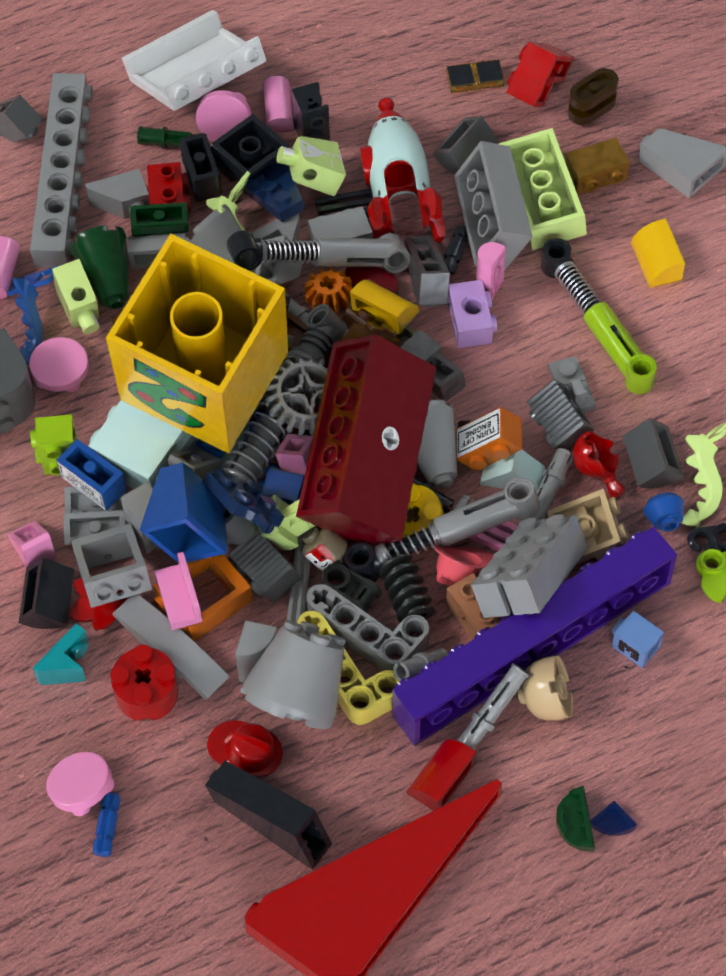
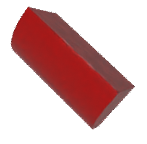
M452 739L444 740L407 789L406 793L433 811L444 806L474 767L476 751L459 741Z

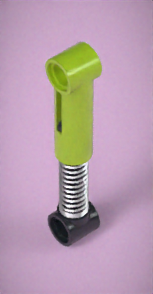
M560 238L550 239L545 242L541 263L543 273L548 277L557 278L583 313V321L625 377L626 388L635 394L648 393L654 386L657 370L655 360L643 353L606 302H601L598 295H595L593 288L590 287V284H587L582 273H579L575 266V262L571 257L570 244Z

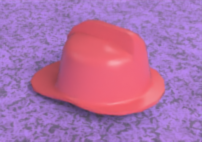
M435 545L434 549L439 553L436 564L437 581L451 586L472 573L477 577L480 571L491 561L494 554L472 547H444Z

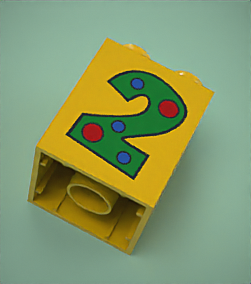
M170 233L106 336L120 400L222 451L230 453L288 354L285 288Z

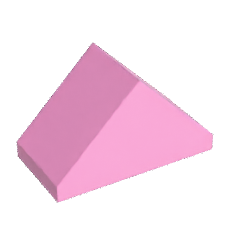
M36 521L7 534L26 567L41 557L49 560L56 559L49 533Z

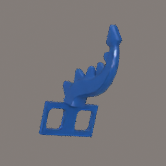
M55 267L21 278L16 277L13 279V285L7 291L8 296L19 293L15 303L23 312L22 323L29 327L25 331V335L30 341H25L26 348L21 346L19 349L26 365L29 364V359L34 349L43 341L42 322L36 306V298L39 293L35 288L53 281L52 269ZM50 274L49 277L41 280L42 277Z

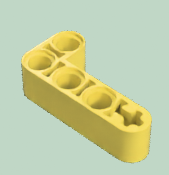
M317 611L304 612L298 619V624L305 621L320 628L318 633L325 636L327 634L336 635L324 616ZM344 648L341 677H348L351 680L347 683H340L338 704L352 723L363 725L393 710L392 693H384L381 689L384 687L394 688L399 681L395 678L392 670L381 671L365 680ZM356 702H364L367 704V706L364 708H356L353 706V704H355Z

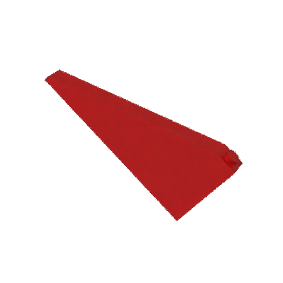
M496 779L265 895L260 903H253L244 917L246 920V933L305 976H366L501 796L502 782Z

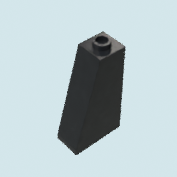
M226 760L211 774L208 782L205 784L215 803L312 870L332 845L314 809Z

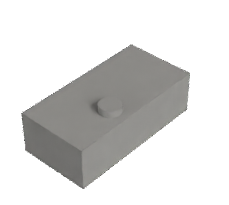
M480 141L454 175L475 266H477V254L480 246L487 242H496L504 245L506 248V270L533 236L510 146Z

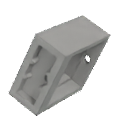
M131 523L71 540L91 608L152 590L147 568ZM131 556L134 558L135 564L90 577L88 569Z

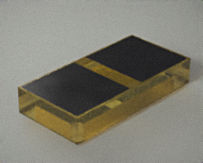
M500 59L446 66V75L451 93L504 86Z

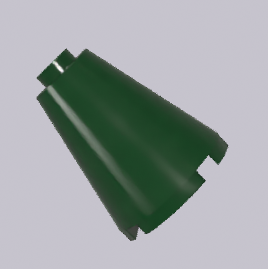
M103 225L76 235L77 241L75 243L71 241L69 244L75 260L80 259L90 285L101 305L109 309H118L124 306L125 302L129 299L127 237L124 229L120 226H115L116 230H108L107 225Z

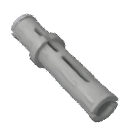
M558 448L555 451L550 466L541 475L542 481L536 492L540 509L537 515L533 517L536 520L545 518L557 491L565 484L566 472L573 461L572 453L566 449Z
M512 663L511 668L493 690L478 712L474 711L471 715L473 720L456 741L475 750L488 731L492 732L496 727L494 722L530 675L524 669Z

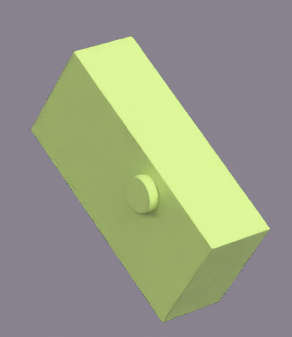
M553 128L499 143L511 148L533 236L529 241L532 251L543 248L545 242L550 239L560 238L567 241L587 235L585 214Z

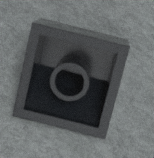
M252 114L212 142L211 151L213 152L218 170L229 180L240 181L247 171L251 173L248 178L250 179L275 161L281 146L290 148V146Z

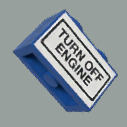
M78 439L57 459L61 477L106 511L127 491L123 472Z

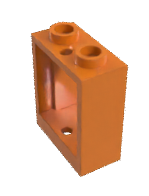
M223 554L187 562L191 579L210 569L230 592L201 612V623L180 628L194 642L253 601L251 586ZM156 582L153 584L155 592L153 602L158 610L165 614L166 610L158 583Z

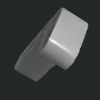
M325 584L314 585L307 592V611L321 613L336 636L346 640L345 645L381 671H393L395 663L411 659L414 654L424 652L428 646L429 624L420 615L407 616L392 632ZM341 619L352 620V622L348 624H342L339 621ZM410 632H419L422 635L411 637L408 634ZM373 636L377 638L373 642H367L363 640L365 637ZM392 654H398L402 656L398 660H392L388 658V656Z

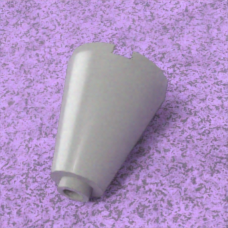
M224 204L222 205V213L216 209L192 230L194 235L191 240L187 236L184 240L234 263L227 249V240L233 233L242 230L230 208Z
M445 400L429 401L428 414L417 465L426 480L437 488L451 485L458 475L454 409L451 403L447 406Z

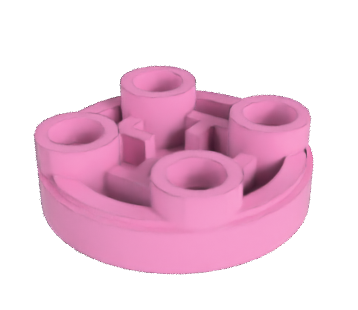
M225 90L209 92L203 95L196 111V124L200 132L207 134V138L214 142L251 115V110L246 102V97L241 93Z
M56 337L42 342L34 349L29 359V368L35 385L38 388L55 392H74L80 388L81 382L88 373L89 360L86 350L79 342L70 338Z
M79 752L64 758L51 770L46 782V791L57 808L72 812L75 816H83L89 812L90 807L94 806L107 793L111 792L115 784L111 770L102 756L93 752Z

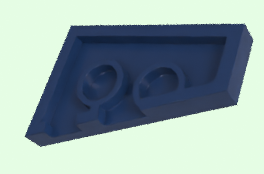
M277 160L248 179L243 190L245 194L281 222L305 210L299 189L292 180L289 166L277 163Z

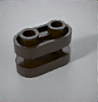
M602 68L573 85L569 98V119L575 124L586 125L612 109L616 103L618 75L611 69Z

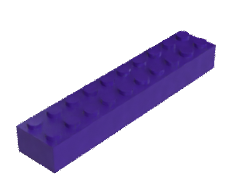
M654 526L645 532L639 531L635 533L628 543L618 548L616 546L611 548L598 562L594 564L590 562L584 565L578 574L569 580L565 578L540 613L514 615L513 611H511L510 615L504 616L499 624L491 629L489 627L482 629L475 635L472 641L465 645L459 644L449 651L448 656L440 661L434 660L423 667L421 673L413 678L406 677L399 681L392 690L393 718L414 746L418 745L484 703L511 668L512 663L526 670L529 665L538 659L557 656L669 585L677 553Z

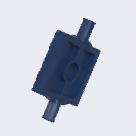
M218 468L213 473L208 471L203 480V483L232 515L252 521L264 534H270L274 530V526L279 527L285 517L276 508L277 503L265 496L261 491L262 487L250 479H246L245 482L240 481L231 474L226 473L224 469Z

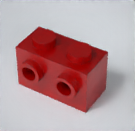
M181 162L147 165L150 204L187 202V210L191 212L189 195H184V190H189L188 174L182 173Z

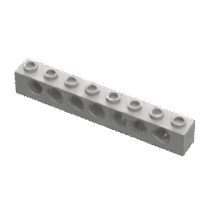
M53 73L30 247L34 267L61 266L69 263V257L73 256L69 243L71 241L74 243L72 233H77V217L74 214L75 211L80 209V196L77 194V189L82 188L83 184L80 166L85 165V150L82 147L88 141V131L85 128V123L90 122V107L87 104L92 102L93 99L92 85L87 84L86 74Z

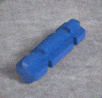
M111 792L101 799L100 805H102V809L99 810L95 832L96 839H94L93 852L94 855L100 857H109L111 855L113 846L111 840L114 839L118 817L117 811L120 806L119 794Z

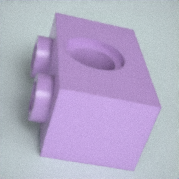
M483 280L449 284L448 306L457 348L492 344L493 332L497 331V320L495 314L490 315L489 308H492L491 293L489 290L485 291Z

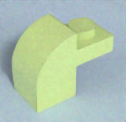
M273 495L270 498L277 503L276 508L285 516L279 527L274 526V530L270 534H264L257 525L255 530L257 529L262 537L281 550L295 549L299 547L298 536L315 527V525L296 517L299 500L288 505L276 495Z

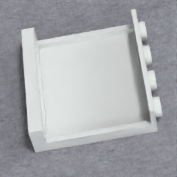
M214 10L122 57L130 82L173 111L266 62L259 37L256 36L246 42L222 28L218 13Z

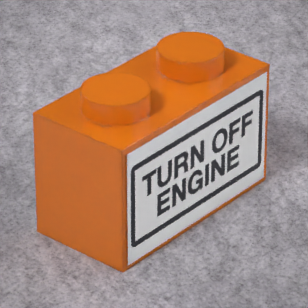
M499 407L456 429L457 461L476 471L485 469L487 466L501 459H506L510 455L522 450V420L503 407Z

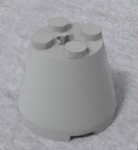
M285 620L283 626L244 680L240 692L247 694L245 697L246 701L282 719L288 717L297 721L306 719L305 725L308 727L329 729L332 727L337 714L344 644L346 640L333 634H327V636L318 633L320 628L309 622L302 621L301 624Z

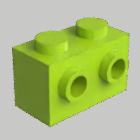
M72 414L35 418V430L30 431L32 448H35L36 463L42 464L45 475L60 476L57 459L78 439Z

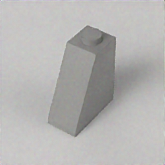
M662 128L656 130L652 135H646L639 145L638 161L688 198L726 166L725 146Z

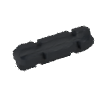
M465 225L455 228L444 254L443 260L450 275L455 274L469 240Z

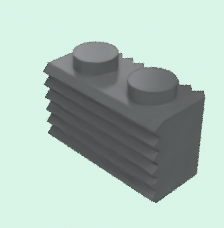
M556 379L550 381L527 400L532 409L529 412L531 418L539 426L542 425L545 428L546 433L544 437L553 448L559 447L570 451L580 435L587 431H594L593 426L565 384Z
M257 529L246 542L238 545L229 553V556L235 562L232 565L244 579L247 576L252 582L249 585L260 599L266 595L272 603H275L283 594H286L287 590H290L291 586L300 581V576L294 568L261 536Z

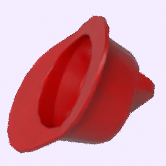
M237 720L226 721L213 729L207 741L208 753L216 763L221 765L226 760L255 777L267 776L274 772L282 760L283 751L280 741L273 733L259 724H250Z

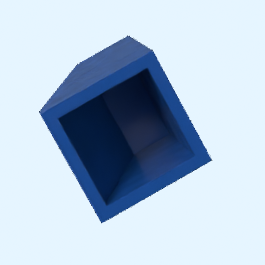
M183 462L160 468L140 531L177 562V553L180 552L184 553L186 563L226 554L228 542L223 504L208 489L203 480Z

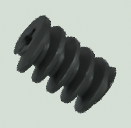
M408 554L399 555L387 560L379 570V575L384 580V588L388 591V598L392 601V608L396 612V618L400 623L410 615H420L428 620L436 613V608L430 605L432 602L431 596L425 595L428 592L427 586L421 584L424 579L423 575L417 573L419 565L411 563L413 555Z

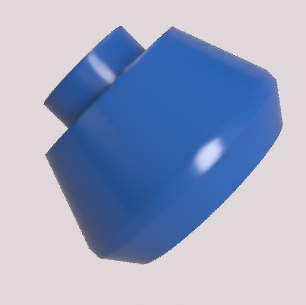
M661 493L647 501L643 513L656 529L670 532L677 529L683 521L685 502L681 496L675 493Z

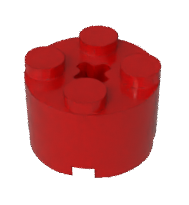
M141 644L124 653L114 664L110 673L111 684L117 705L127 717L138 721L151 718L152 720H157L167 715L173 709L178 697V682L174 665L165 653L148 645Z

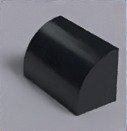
M44 557L26 567L19 623L39 629H55L66 626L68 623L74 569Z

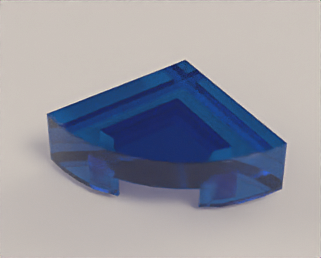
M615 801L590 820L593 829L611 836L630 833L637 826V823Z

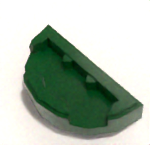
M584 786L570 790L568 795L561 800L556 811V826L560 836L569 846L580 851L594 852L595 844Z

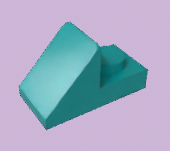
M76 623L32 668L39 684H63L86 680L83 668L74 661L80 659L88 649L89 640L85 629Z

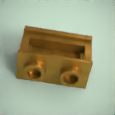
M617 137L565 153L564 160L574 187H576L577 195L586 192L590 193L611 184H619L623 180L628 179L630 160Z

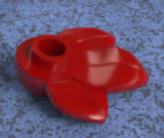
M79 578L73 581V587L81 597L70 608L68 616L78 622L92 621L95 631L109 627L116 620L112 614L128 597L91 608L83 580Z

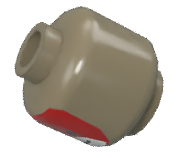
M313 527L306 532L302 539L305 542L302 553L317 569L324 571L329 564H343L345 562L344 556L348 543L343 537L320 527L318 529Z

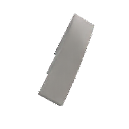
M139 594L130 596L112 614L141 644L148 645L165 653L174 665L176 676L180 680L184 678L204 700L208 699L230 677L180 628L171 630L168 618Z

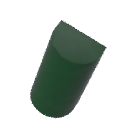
M187 202L130 206L132 236L189 232Z

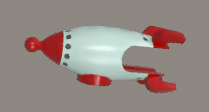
M388 97L382 98L378 104L382 113L378 116L372 127L368 146L360 147L366 186H371L374 197L367 209L372 224L373 239H379L381 236L388 234V232L394 233L389 201L396 195L410 193L418 198L423 228L425 229L429 225L434 241L441 243L445 238L442 199L440 194L430 186L427 159L420 139L408 121L393 110L395 105L393 100Z

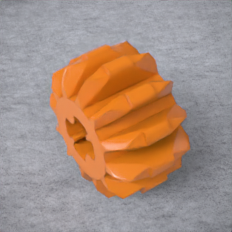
M320 267L318 274L310 273L309 281L305 282L304 292L306 293V302L308 305H312V309L318 305L327 304L338 315L340 308H348L349 301H351L352 281L350 277H345L343 269L334 272L333 267H330L329 271H324Z

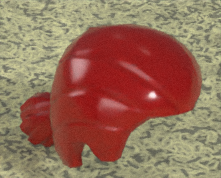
M587 431L580 435L574 445L573 460L575 466L582 474L588 477L603 479L609 496L611 498L615 497L617 500L624 494L625 487L616 480L615 473L618 469L619 457L611 453L610 448L614 445L613 441L604 439L593 431Z

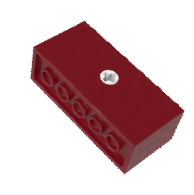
M376 334L333 343L298 504L297 518L324 530H330L339 534L344 539L355 544L402 541L436 366Z

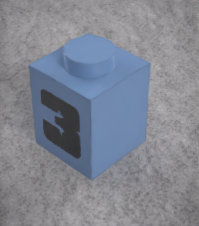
M632 611L626 619L621 617L612 629L614 634L612 647L643 668L661 647L664 632L635 611Z

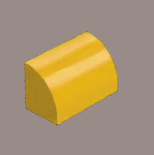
M661 219L640 229L632 238L631 245L649 288L681 281L685 261L667 220Z
M370 280L359 282L350 291L352 310L359 311L362 308L369 311L376 317L374 319L376 323L391 327L399 335L419 313V307L416 304Z

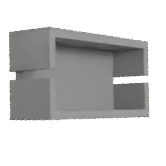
M558 514L548 519L540 520L527 518L519 523L517 529L506 539L504 545L493 555L491 561L480 571L478 577L471 584L483 618L509 616L511 611L505 598L506 595L514 615L541 612L588 549L577 515L564 517L562 514Z

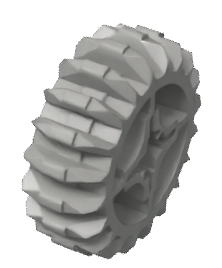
M300 355L297 356L295 364L287 358L284 361V368L280 366L265 392V395L268 396L265 399V405L271 407L269 410L270 417L279 416L276 421L277 426H281L284 423L288 424L286 429L288 433L292 432L293 428L299 429L298 435L300 437L303 436L305 430H309L312 437L314 435L318 413L314 414L315 405L321 403L328 368L324 367V358L316 364L313 363L314 358L312 355L308 357L307 362H303ZM297 378L296 387L289 388L288 392L281 393L285 384ZM310 378L318 381L320 384L314 383ZM291 408L299 409L301 413L295 412Z

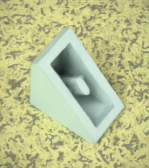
M520 450L508 458L501 459L483 469L480 485L505 489L509 481L522 477L531 480L537 492L542 481L541 475L545 470V466L525 451Z

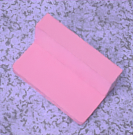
M183 552L177 553L178 565L155 571L171 630L202 622L199 602Z

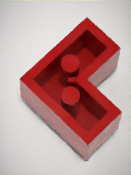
M528 42L519 54L520 62L517 69L511 73L507 84L509 87L506 93L533 107H543L554 82H564L575 57L548 43Z

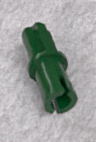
M139 126L137 143L161 146L162 149H166V146L180 147L179 140L193 134L190 132L168 130V127L165 126L163 129Z

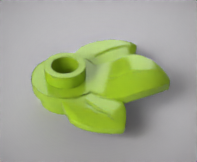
M708 549L697 557L696 569L702 576L701 588L712 601L721 603L726 595V551L721 553L716 549ZM712 563L716 568H710L706 564Z

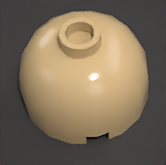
M548 656L536 660L526 668L525 671L530 676L517 691L520 703L526 704L529 711L538 719L559 721L571 718L573 713L572 692L567 693L566 682H569V676L563 660L560 656Z

